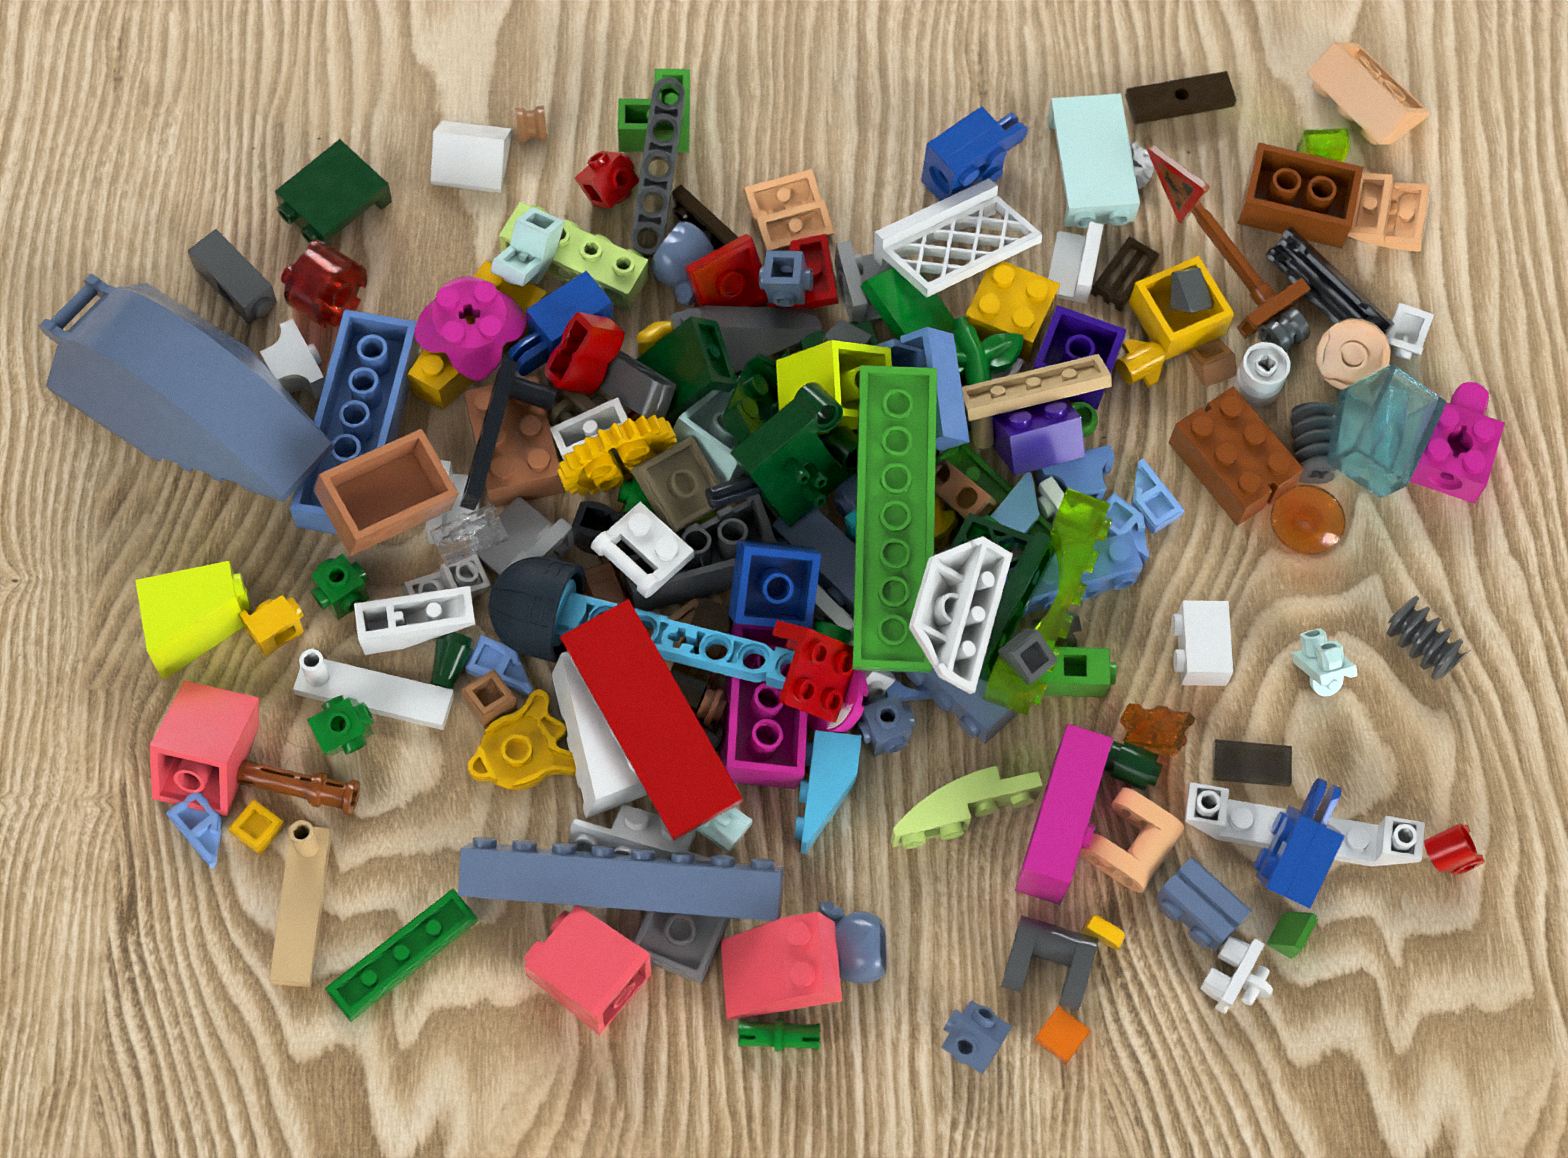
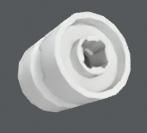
M1268 342L1257 343L1248 348L1234 378V387L1251 407H1265L1276 401L1290 372L1291 362L1288 354L1280 346Z

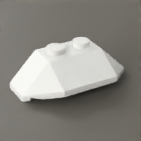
M983 536L928 558L909 624V629L938 676L969 694L975 693L1013 555Z

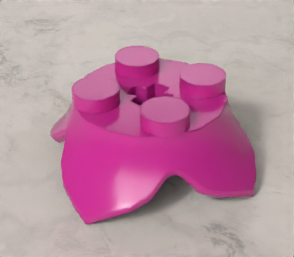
M462 276L445 283L438 290L436 298L424 308L419 315L414 338L426 351L446 353L452 366L460 374L481 382L497 368L502 357L504 344L516 341L523 335L527 326V318L517 302L508 295L496 290L491 282L481 278ZM465 317H476L475 323L467 324Z

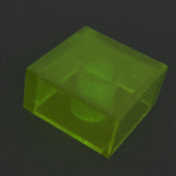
M1348 128L1304 130L1296 151L1345 162L1351 148Z

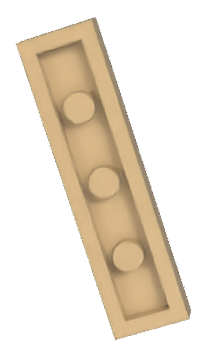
M1096 354L962 387L966 418L968 421H971L972 444L981 449L989 448L994 444L993 415L1112 387L1111 373L1100 355Z
M305 820L296 821L290 826L269 977L270 983L275 985L312 987L332 831L330 828L312 827Z

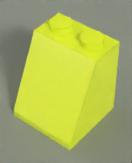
M830 340L776 360L779 411L794 399L797 391L802 386L815 382L819 383L843 408V416L836 427L848 426L851 430L858 429L860 365L892 366L891 348ZM818 431L816 434H817V435L828 434L830 431H826V432H819V431Z
M229 561L135 580L146 650L161 679L170 677L243 628L244 625L239 613L244 610H251L247 587H244L241 573L234 574Z

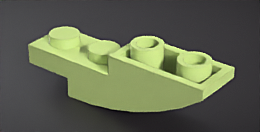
M992 766L975 771L946 784L921 800L899 821L892 831V847L903 845L904 849H912L924 845L926 839L941 836L942 840L954 839L963 835L964 830H968L971 821L970 813L980 817L996 812L998 810L997 807L1012 804L1014 808H1019L1032 804L1035 798H1038L1043 786L1039 772L1036 771L1001 780L997 766Z

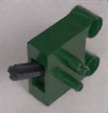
M811 382L802 386L791 402L730 452L746 476L708 488L705 491L708 505L711 508H717L760 493L788 527H791L814 506L817 508L822 507L826 503L827 495L851 475L857 474L858 436L848 426L836 427L843 416L842 406L819 383ZM818 431H830L824 440V444L816 434Z

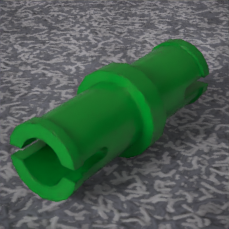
M776 1019L775 1023L739 1020L738 1047H774V1051L783 1052V1048L820 1050V1023H784V1019Z

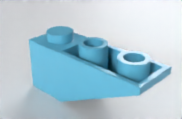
M815 730L813 743L806 742L805 766H810L809 780H801L798 801L799 803H806L805 816H797L794 840L802 841L801 854H806L855 786L862 736Z

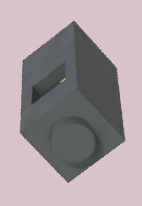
M217 229L188 249L194 269L248 324H251L257 318H263L268 315L273 306L277 304L272 285Z

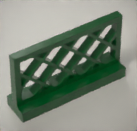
M969 513L950 549L969 542L968 537L973 527L989 532L991 541L1000 547L1012 542L1026 546L1020 556L1011 559L1008 569V581L1002 591L979 679L988 682L1001 658L998 650L1010 641L1054 556L1050 536L1037 532L1034 537Z

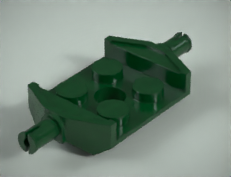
M784 352L780 355V359L792 354ZM758 354L746 361L723 414L724 428L739 442L738 445L779 412L776 362L762 354Z

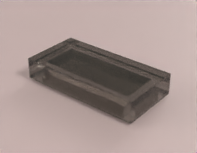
M1215 739L1212 750V780L1289 787L1292 783V746Z

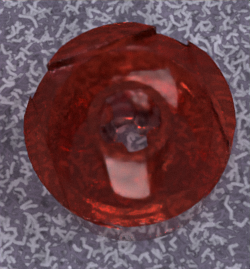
M320 240L312 241L294 264H289L281 274V282L285 284L284 298L286 303L323 328H326L328 324L333 327L339 326L344 309L353 311L357 309L361 299L356 296L360 286L366 289L368 279L366 269L362 265Z

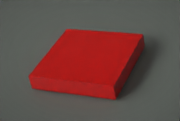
M744 234L684 267L699 307L705 305L758 307L768 301L765 290L760 289L759 273L762 265L753 239L748 234Z

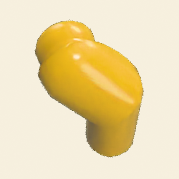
M671 321L653 322L637 334L636 342L638 343V352L641 355L672 331Z

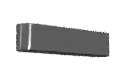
M671 77L659 80L654 85L632 226V246L634 250L641 253L645 258L653 257L665 240L683 119L685 90L677 79ZM667 88L674 89L678 93L679 99L672 105L663 104L658 98L662 90ZM660 124H667L674 131L673 136L667 141L658 140L653 134L654 129ZM654 160H663L667 163L669 169L665 175L655 177L648 171L649 164ZM650 195L659 196L664 203L661 210L656 213L647 212L643 207V201ZM644 231H652L658 237L657 244L650 249L642 248L637 242L638 236Z

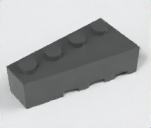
M760 494L747 497V501L733 508L729 505L717 511V516L700 525L696 522L684 528V533L678 536L694 550V558L649 598L643 597L636 590L637 585L624 574V583L630 602L634 608L650 611L732 589L738 539L777 543ZM636 553L629 556L647 574L655 571Z

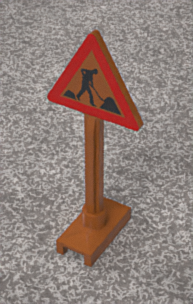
M1155 145L1147 148L1148 155L1178 222L1182 223L1192 213L1197 223L1251 292L1250 297L1257 304V307L1236 327L1245 339L1259 330L1262 324L1275 319L1281 312L1301 300L1300 297L1311 290L1303 278L1275 293L1268 282L1264 283L1213 215L1201 204L1202 198L1210 189L1209 185Z

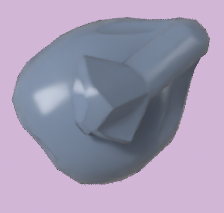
M679 222L654 254L650 266L658 281L665 286L675 287L673 292L678 298V303L689 308L696 301L684 267L708 255L714 249L710 240L697 226L689 222Z
M820 902L819 913L835 921L840 978L856 984H868L883 977L887 970L886 930L882 920L875 914L866 911H855L845 916L844 910L840 907L836 908L833 902Z

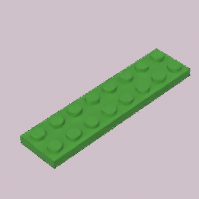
M860 365L852 670L930 673L932 670V665L909 629V624L928 558L934 556L937 368Z

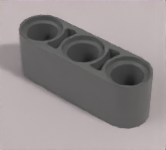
M619 350L616 357L607 364L605 377L598 388L614 399L618 397L622 404L636 413L644 415L646 418L656 415L657 419L661 417L665 419L677 385Z

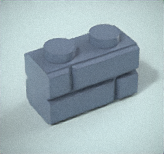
M1190 857L1177 873L1169 879L1156 896V899L1161 902L1159 904L1160 910L1173 921L1179 919L1190 929L1188 932L1189 936L1197 945L1205 949L1209 946L1214 952L1232 935L1252 911L1193 857Z

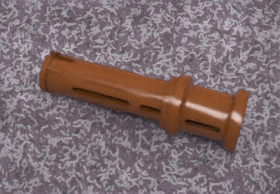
M245 759L240 764L237 775V783L240 785L253 786L263 790L307 799L308 803L313 807L319 808L321 805L342 809L343 813L351 815L354 812L360 792V782L358 780L352 779L350 782H344L328 778V774L323 772L315 773L314 776L305 775Z

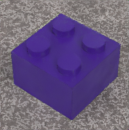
M1057 305L1033 370L1099 354L1109 372L1112 373L1127 329ZM1106 388L1065 399L1072 402H1085L1091 405L1093 409L1098 410Z
M1065 398L993 415L995 442L992 446L1015 476L1085 457L1081 417Z

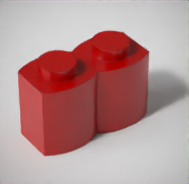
M577 312L568 322L561 344L551 353L545 367V376L558 389L591 395L602 383L606 374L607 364L618 354L625 332L611 318Z

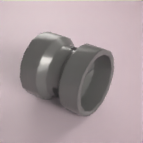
M1289 307L1279 314L1277 320H1269L1259 327V336L1262 342L1274 343L1287 352L1293 343L1300 344L1310 337V328L1304 316L1297 309Z

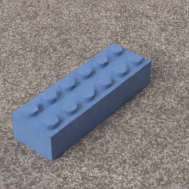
M344 309L314 419L315 424L332 442L334 449L294 492L290 511L297 528L337 534L314 492L318 475L396 440L410 387L407 373L416 362L420 345L414 338L417 321Z

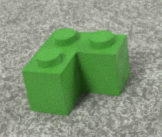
M655 69L654 85L663 78L671 77L677 79L684 87L685 105L678 153H689L690 69ZM667 88L660 92L658 98L663 104L672 105L677 102L679 95L674 89ZM618 98L619 152H644L651 99ZM660 124L654 129L653 134L658 140L667 141L673 136L674 131L669 125Z

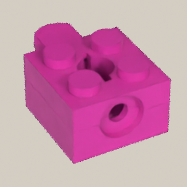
M1475 382L1462 383L1452 395L1450 404L1433 399L1422 418L1404 480L1475 504L1487 486L1505 422L1485 416L1489 402V393L1482 385Z

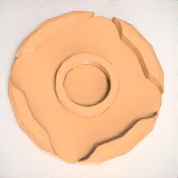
M1348 318L1335 323L1324 332L1317 346L1316 362L1321 374L1325 377L1324 379L1331 386L1342 391L1360 392L1372 387L1383 378L1390 364L1391 348L1386 335L1377 325L1364 319Z

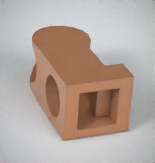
M945 458L936 466L935 491L965 519L969 513L984 517L986 514L990 516L1000 505L993 497Z

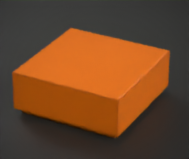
M1058 1006L1036 1035L1034 1041L1067 1065L1091 1029Z

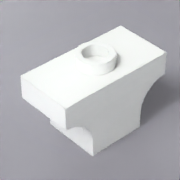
M293 319L279 324L281 334L278 341L274 345L260 351L264 365L289 393L304 391L312 395L315 400L320 398L325 379L318 367L319 364H322V360L313 343L306 344Z

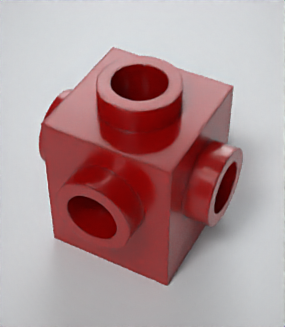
M600 151L594 154L588 160V166L574 178L592 205L604 208H612L615 204L625 201L632 194L631 189L639 183V178L633 171L635 166L631 159L623 153Z

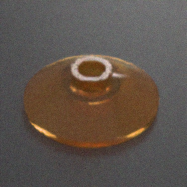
M1297 485L1282 492L1275 500L1270 514L1271 526L1278 540L1290 550L1305 555L1321 554L1332 549L1341 539L1346 525L1344 510L1339 501L1330 492L1313 485ZM1299 522H1308L1311 526V529H1306L1299 524Z

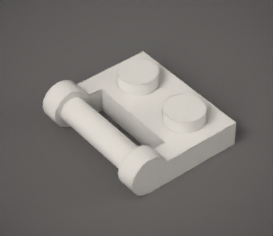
M641 502L634 506L609 530L600 533L591 544V549L599 556L605 555L637 585L636 590L645 598L652 596L694 558V550ZM622 540L655 571L647 574L616 544Z

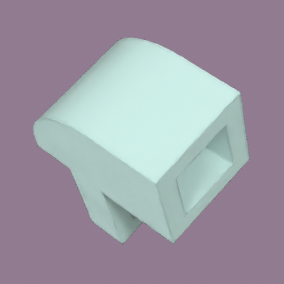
M531 207L515 221L510 246L493 259L490 272L502 277L511 284L523 287L530 281L537 285L547 272L556 254L564 221Z

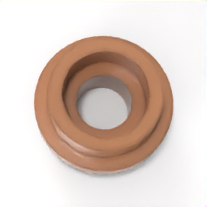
M717 688L715 692L711 689H706L695 714L697 718L703 720V725L708 726L711 720L719 721L727 703L726 700L721 698L723 690Z

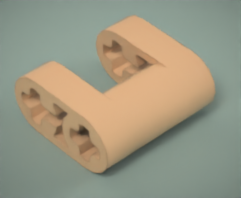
M1123 787L1111 803V807L1121 818L1140 829V833L1127 852L1105 837L1093 834L1089 847L1083 846L1080 849V853L1089 863L1125 887L1142 893L1183 833L1184 825L1171 813L1140 793Z

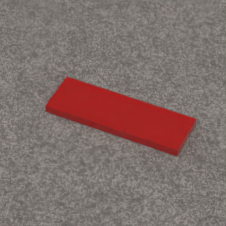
M629 599L560 636L562 643L673 841L744 802Z

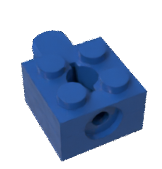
M982 106L927 143L921 182L939 201L986 179H991L995 183L1003 174V165L1007 151L1022 142L1027 135L1028 128L1024 123L1019 122V118L1012 112L996 121Z
M587 271L526 309L529 335L513 345L506 355L507 359L518 362L516 370L521 376H526L543 364H547L553 350L561 344L568 322L577 312L611 318L614 321L613 302Z
M1317 778L1314 781L1301 810L1288 806L1285 813L1279 812L1271 828V833L1274 834L1268 849L1263 847L1260 850L1254 863V869L1258 870L1255 877L1265 888L1309 909L1345 838V835L1328 824L1340 799L1342 789L1336 785H1331L1325 793L1327 781L1321 778Z

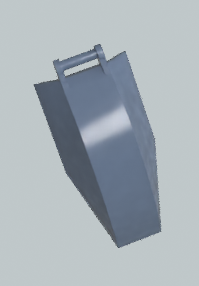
M90 274L84 280L85 286L51 320L45 319L39 325L41 331L58 344L47 380V388L151 459L161 461L163 458L178 463L181 469L190 472L196 469L208 473L214 480L223 482L224 479L241 484L245 490L285 502L334 449L332 442L248 346L148 283L113 287L95 275ZM96 295L100 297L68 331L62 330Z

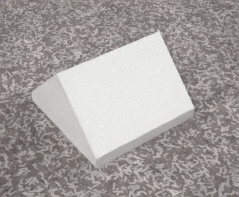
M442 120L433 131L431 185L502 193L513 133L512 129Z

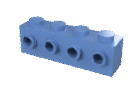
M1124 533L1054 553L1022 617L1043 609L1051 610L1074 600L1089 599L1109 590L1124 589L1136 583L1143 568V563L1131 533Z

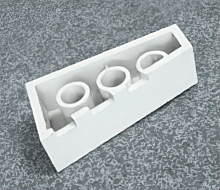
M568 651L561 653L552 672V679L561 717L565 720L568 733L567 743L569 751L573 753L577 770L575 773L578 788H581L584 800L583 810L585 819L648 794Z

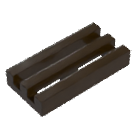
M1129 236L1093 285L1090 294L1095 297L1099 294L1103 297L1102 301L1107 304L1110 302L1114 303L1115 309L1121 312L1130 300L1135 282L1147 276L1158 261L1160 254ZM1131 248L1135 249L1137 252L1111 288L1104 287ZM1144 255L1148 257L1122 295L1116 294Z

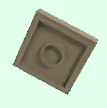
M693 436L631 469L632 474L657 517L673 532L681 530L717 509L711 508L708 505L705 491L710 487L719 485L720 482Z

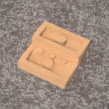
M812 169L747 186L743 189L752 220L765 252L766 250L775 251L789 247L792 240L822 234L830 236L835 233L825 199H821Z
M1362 173L1352 227L1348 236L1359 241L1387 248L1421 252L1430 196V184L1394 182L1393 174Z

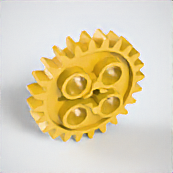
M643 415L636 421L628 418L619 426L617 423H613L607 431L598 430V435L595 437H585L584 444L574 445L572 447L574 452L564 455L565 460L559 462L560 468L557 472L566 492L570 491L571 495L579 493L580 496H583L590 492L591 496H593L600 490H604L607 493L615 486L621 487L624 480L630 481L633 477L631 469L673 447L677 443L676 435L669 421H665L664 417L657 419L656 415L645 419ZM612 448L618 451L623 462L622 464H619L611 450Z

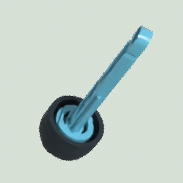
M536 556L524 558L511 564L499 575L490 592L488 610L495 632L508 647L527 656L557 663L561 653L567 651L560 639L561 635L618 604L584 595L585 572L581 565L549 557ZM634 608L643 625L654 630L651 639L663 659L755 683L766 681V686L778 689L783 688L786 678L781 674V670L785 665L791 663L795 651L777 646L773 651L765 643L669 619L668 616ZM680 637L686 638L687 644L682 643L680 648H674L673 642H678ZM700 640L699 654H695L694 647L698 648V641ZM712 645H723L728 649V653L722 659L713 660L706 655V651ZM751 654H759L765 659L764 665L758 669L747 668L743 661Z

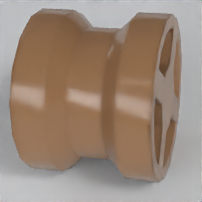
M537 106L534 110L526 111L523 107L516 108L519 144L527 143L529 139L546 142L547 131L544 106Z

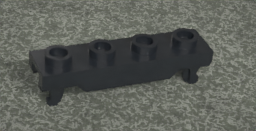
M1288 227L1278 243L1265 254L1271 262L1276 264L1286 274L1291 283L1303 278L1311 289L1304 295L1334 323L1348 318L1364 319L1377 325L1385 335L1394 326L1395 323L1293 227Z

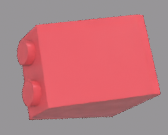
M184 680L150 743L152 799L176 805L185 800L189 794L201 792L213 810H216L221 816L228 817L240 785L237 783L240 764L244 759L248 760L259 728V698ZM196 799L187 802L189 803L187 808L206 812Z
M576 905L570 913L565 910L556 918L551 926L553 932L544 943L537 941L529 949L524 957L526 961L524 969L527 977L600 1036L651 976L650 954L643 948Z

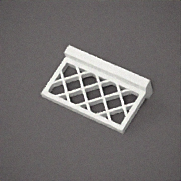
M986 179L875 231L873 260L881 267L890 264L925 297H929L1041 243L1042 233L998 197V185L991 179ZM997 211L1004 217V220L987 217L996 214ZM966 227H976V233L960 232V230ZM981 228L1002 230L1001 236L980 234ZM1006 231L1020 232L1025 236L1022 238L1006 237ZM939 240L948 241L947 247L930 244ZM952 243L973 244V249L952 248ZM978 245L999 247V249L993 252L977 250ZM909 254L919 255L918 261L902 258ZM924 255L945 258L944 264L924 262ZM949 259L969 260L970 263L964 266L950 265ZM920 273L941 274V277L927 282Z

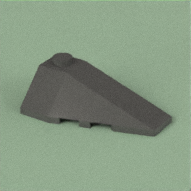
M705 305L687 308L670 314L672 331L690 316L717 321L736 379L739 378L738 372L743 370L746 361L756 355L762 354L765 357H769L779 351L790 353L798 349L800 340L805 339L809 334L818 331L824 332L814 309Z

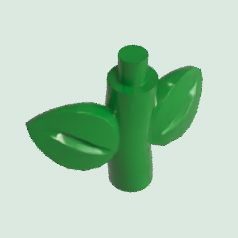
M958 317L953 321L955 330L952 334H954L960 378L965 376L966 386L992 380L991 372H1005L1017 361L1023 346V335L1000 333L989 336L981 342L976 328L969 325L966 317Z

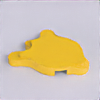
M541 689L532 691L526 703L518 711L503 715L491 722L484 730L485 734L480 742V746H478L476 754L468 762V772L473 780L477 782H490L501 788L517 791L534 787L553 775L575 776L577 770L573 753L557 746V743L567 735L566 725L549 714L550 698L546 691Z

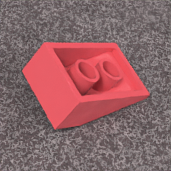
M818 911L779 918L721 940L727 1020L842 1001L835 921Z

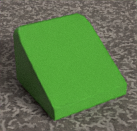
M1305 912L1283 913L1267 944L1288 958H1295L1305 945L1318 921V916L1314 913Z

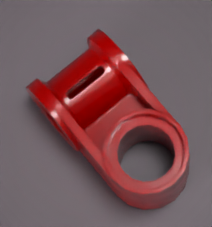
M1459 823L1424 840L1426 852L1439 872L1443 871L1452 875H1459L1485 862L1483 856L1477 854L1476 847L1469 834L1470 829L1468 825Z

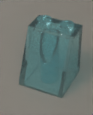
M1394 364L1339 392L1327 463L1379 498H1383L1408 486L1445 408L1446 400Z

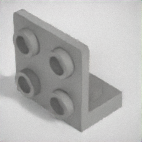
M851 240L836 243L834 263L849 321L858 323L869 320L871 323L884 321L860 286L867 279L893 267L890 264L881 267L873 260L874 254L861 256L860 253L854 254Z
M517 497L469 544L468 548L470 553L477 554L479 560L499 576L511 564L524 558L541 556L560 560L574 546L573 527L563 518L552 524L523 498Z

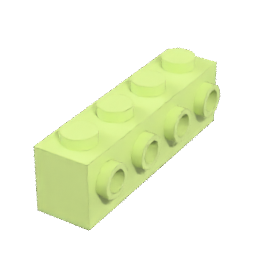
M519 202L499 234L501 252L510 246L515 221L531 207L545 213L547 212L539 206H529ZM563 220L564 225L559 245L546 274L568 283L581 273L587 271L610 298L613 305L629 311L649 278L648 260L636 250H625L614 245L603 235H592L581 230L574 222Z

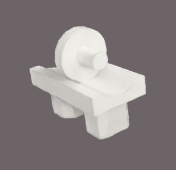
M1232 936L1228 937L1217 957L1235 967L1234 973L1230 978L1212 967L1200 987L1208 996L1218 1001L1214 1009L1226 1014L1242 987L1246 991L1241 1000L1249 1006H1252L1256 997L1270 998L1273 988L1265 981L1270 973L1269 969L1259 966L1255 975L1250 974L1265 945L1264 943L1254 938L1249 945Z

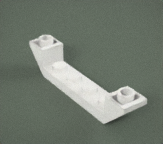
M1193 782L1189 783L1185 814L1186 823L1216 840L1269 848L1274 834L1271 833L1274 820L1279 812L1285 813L1287 809L1228 799V788ZM1385 816L1379 825L1330 817L1328 824L1345 835L1334 860L1366 866L1416 863L1422 860L1425 822Z

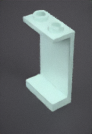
M1121 94L1051 98L1047 120L1049 129H1055L1067 201L1064 227L1076 226L1078 228H1087L1089 222L1098 224L1111 223L1116 226L1134 222L1140 201Z

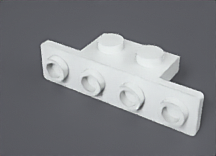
M622 804L612 829L574 819L570 827L568 843L576 845V851L591 852L593 846H608L616 848L615 854L631 855V850L647 849L655 851V857L671 858V853L674 852L691 853L689 851L694 841L696 830L694 829L673 841L658 814ZM695 854V860L711 861L709 857Z

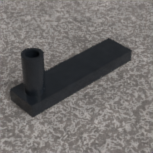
M504 358L497 371L460 507L474 511L481 499L508 398L549 411L552 409L557 389L515 376L518 362Z

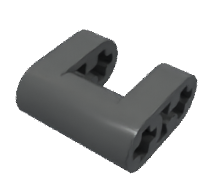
M1021 915L1001 987L1020 993L1031 956L1068 967L1059 1005L1079 1010L1099 939Z

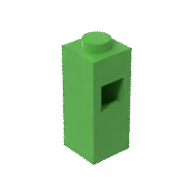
M1049 646L1058 662L1030 685H1027L1013 670V694L1105 698L1110 685H1115L1116 662H1110L1109 648Z

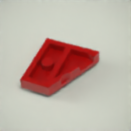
M827 234L792 240L788 251H803L807 268L813 270L812 291H806L805 304L781 307L774 303H769L768 307L813 309L839 304Z

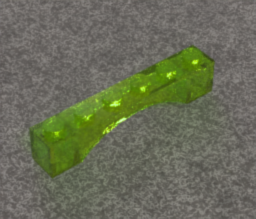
M1070 488L1066 489L1050 533L1059 570L1058 593L1049 612L1035 628L1039 630L1057 659L1061 650L1055 648L1059 637L1067 638L1074 617L1068 615L1071 605H1080L1087 584L1081 582L1084 572L1092 573L1100 552L1094 550L1098 539L1106 540L1113 521L1106 517L1110 503ZM999 655L987 683L983 700L1028 716L1032 704L1040 706L1048 684L1041 682L1044 675L1042 674L1033 683L1027 685ZM1056 664L1047 671L1053 672Z

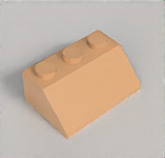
M1334 41L1307 73L1315 81L1312 84L1314 89L1326 98L1330 96L1338 104L1336 107L1337 111L1347 120H1355L1363 128L1360 131L1363 137L1374 145H1377V143L1379 145L1394 143L1430 114L1413 95L1358 43Z

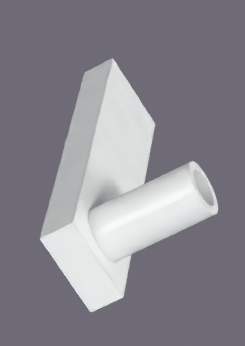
M308 649L301 654L299 659L301 666L293 688L295 695L323 702L343 695L344 699H357L359 704L364 702L373 714L444 730L454 699V691L452 689L323 659L322 654L316 649Z

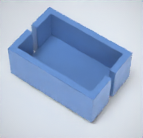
M925 327L900 336V340L891 339L875 345L891 348L892 366L937 368L936 450L943 451L970 442L954 334Z

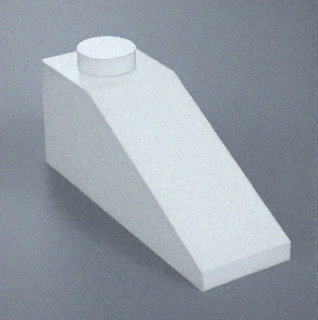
M470 586L354 604L358 640L365 655L405 649L475 625Z

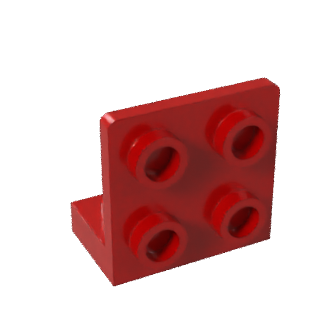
M777 620L772 635L786 640L785 648L795 651L779 702L835 723L854 671L852 670L853 646L812 629Z

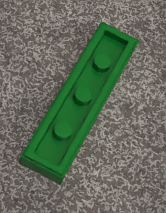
M452 888L324 989L351 1022L479 922L478 917Z

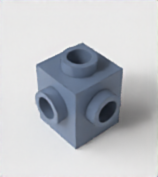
M766 250L765 266L760 268L759 273L760 289L765 290L769 303H774L781 307L805 304L806 291H812L813 270L807 268L803 251Z
M898 694L888 698L886 695H879L868 700L856 726L859 735L862 736L863 744L869 745L873 757L883 753L891 754L906 747L910 742L912 727L915 726L914 715L909 705H902Z
M971 1000L962 1013L955 1009L948 1019L943 1030L949 1033L941 1048L949 1052L958 1062L967 1064L983 1074L1012 1026L998 1018L990 1008L978 1005Z

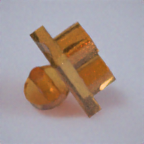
M1128 704L1120 719V723L1128 730L1123 741L1141 748L1157 749L1163 756H1174L1178 754L1182 746L1186 745L1187 738L1184 733L1189 726L1194 724L1196 718L1190 712L1172 711L1168 706L1158 705L1154 709H1144L1140 704Z

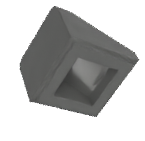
M1194 267L1172 272L1170 308L1190 313L1213 308L1212 298L1200 268Z
M840 319L825 334L823 343L836 340L868 345L873 336Z
M1024 629L998 650L1001 658L1027 685L1033 683L1058 662V659L1038 629Z

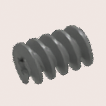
M1323 402L1297 405L1291 411L1290 422L1292 425L1291 436L1294 440L1292 444V449L1295 453L1294 458L1304 468L1298 481L1307 484L1328 483L1335 478V474L1331 471L1339 469L1342 465L1341 460L1335 457L1341 452L1339 445L1334 444L1339 440L1338 432L1334 431L1338 426V421L1332 417L1337 413V408L1331 403Z
M1416 595L1405 603L1388 621V623L1391 622L1387 634L1390 637H1394L1402 633L1398 645L1404 648L1413 644L1409 656L1414 659L1424 655L1420 667L1425 670L1435 666L1431 674V678L1435 681L1446 676L1471 650L1462 654L1459 653L1463 643L1462 639L1452 643L1448 642L1452 632L1450 628L1441 632L1437 631L1441 621L1439 617L1430 621L1426 620L1430 611L1428 606L1416 611L1414 608L1419 600V597Z

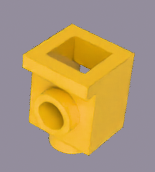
M281 595L275 600L268 599L262 602L251 615L246 610L239 613L244 628L265 657L304 632L300 622V618L304 614L293 597L286 600Z

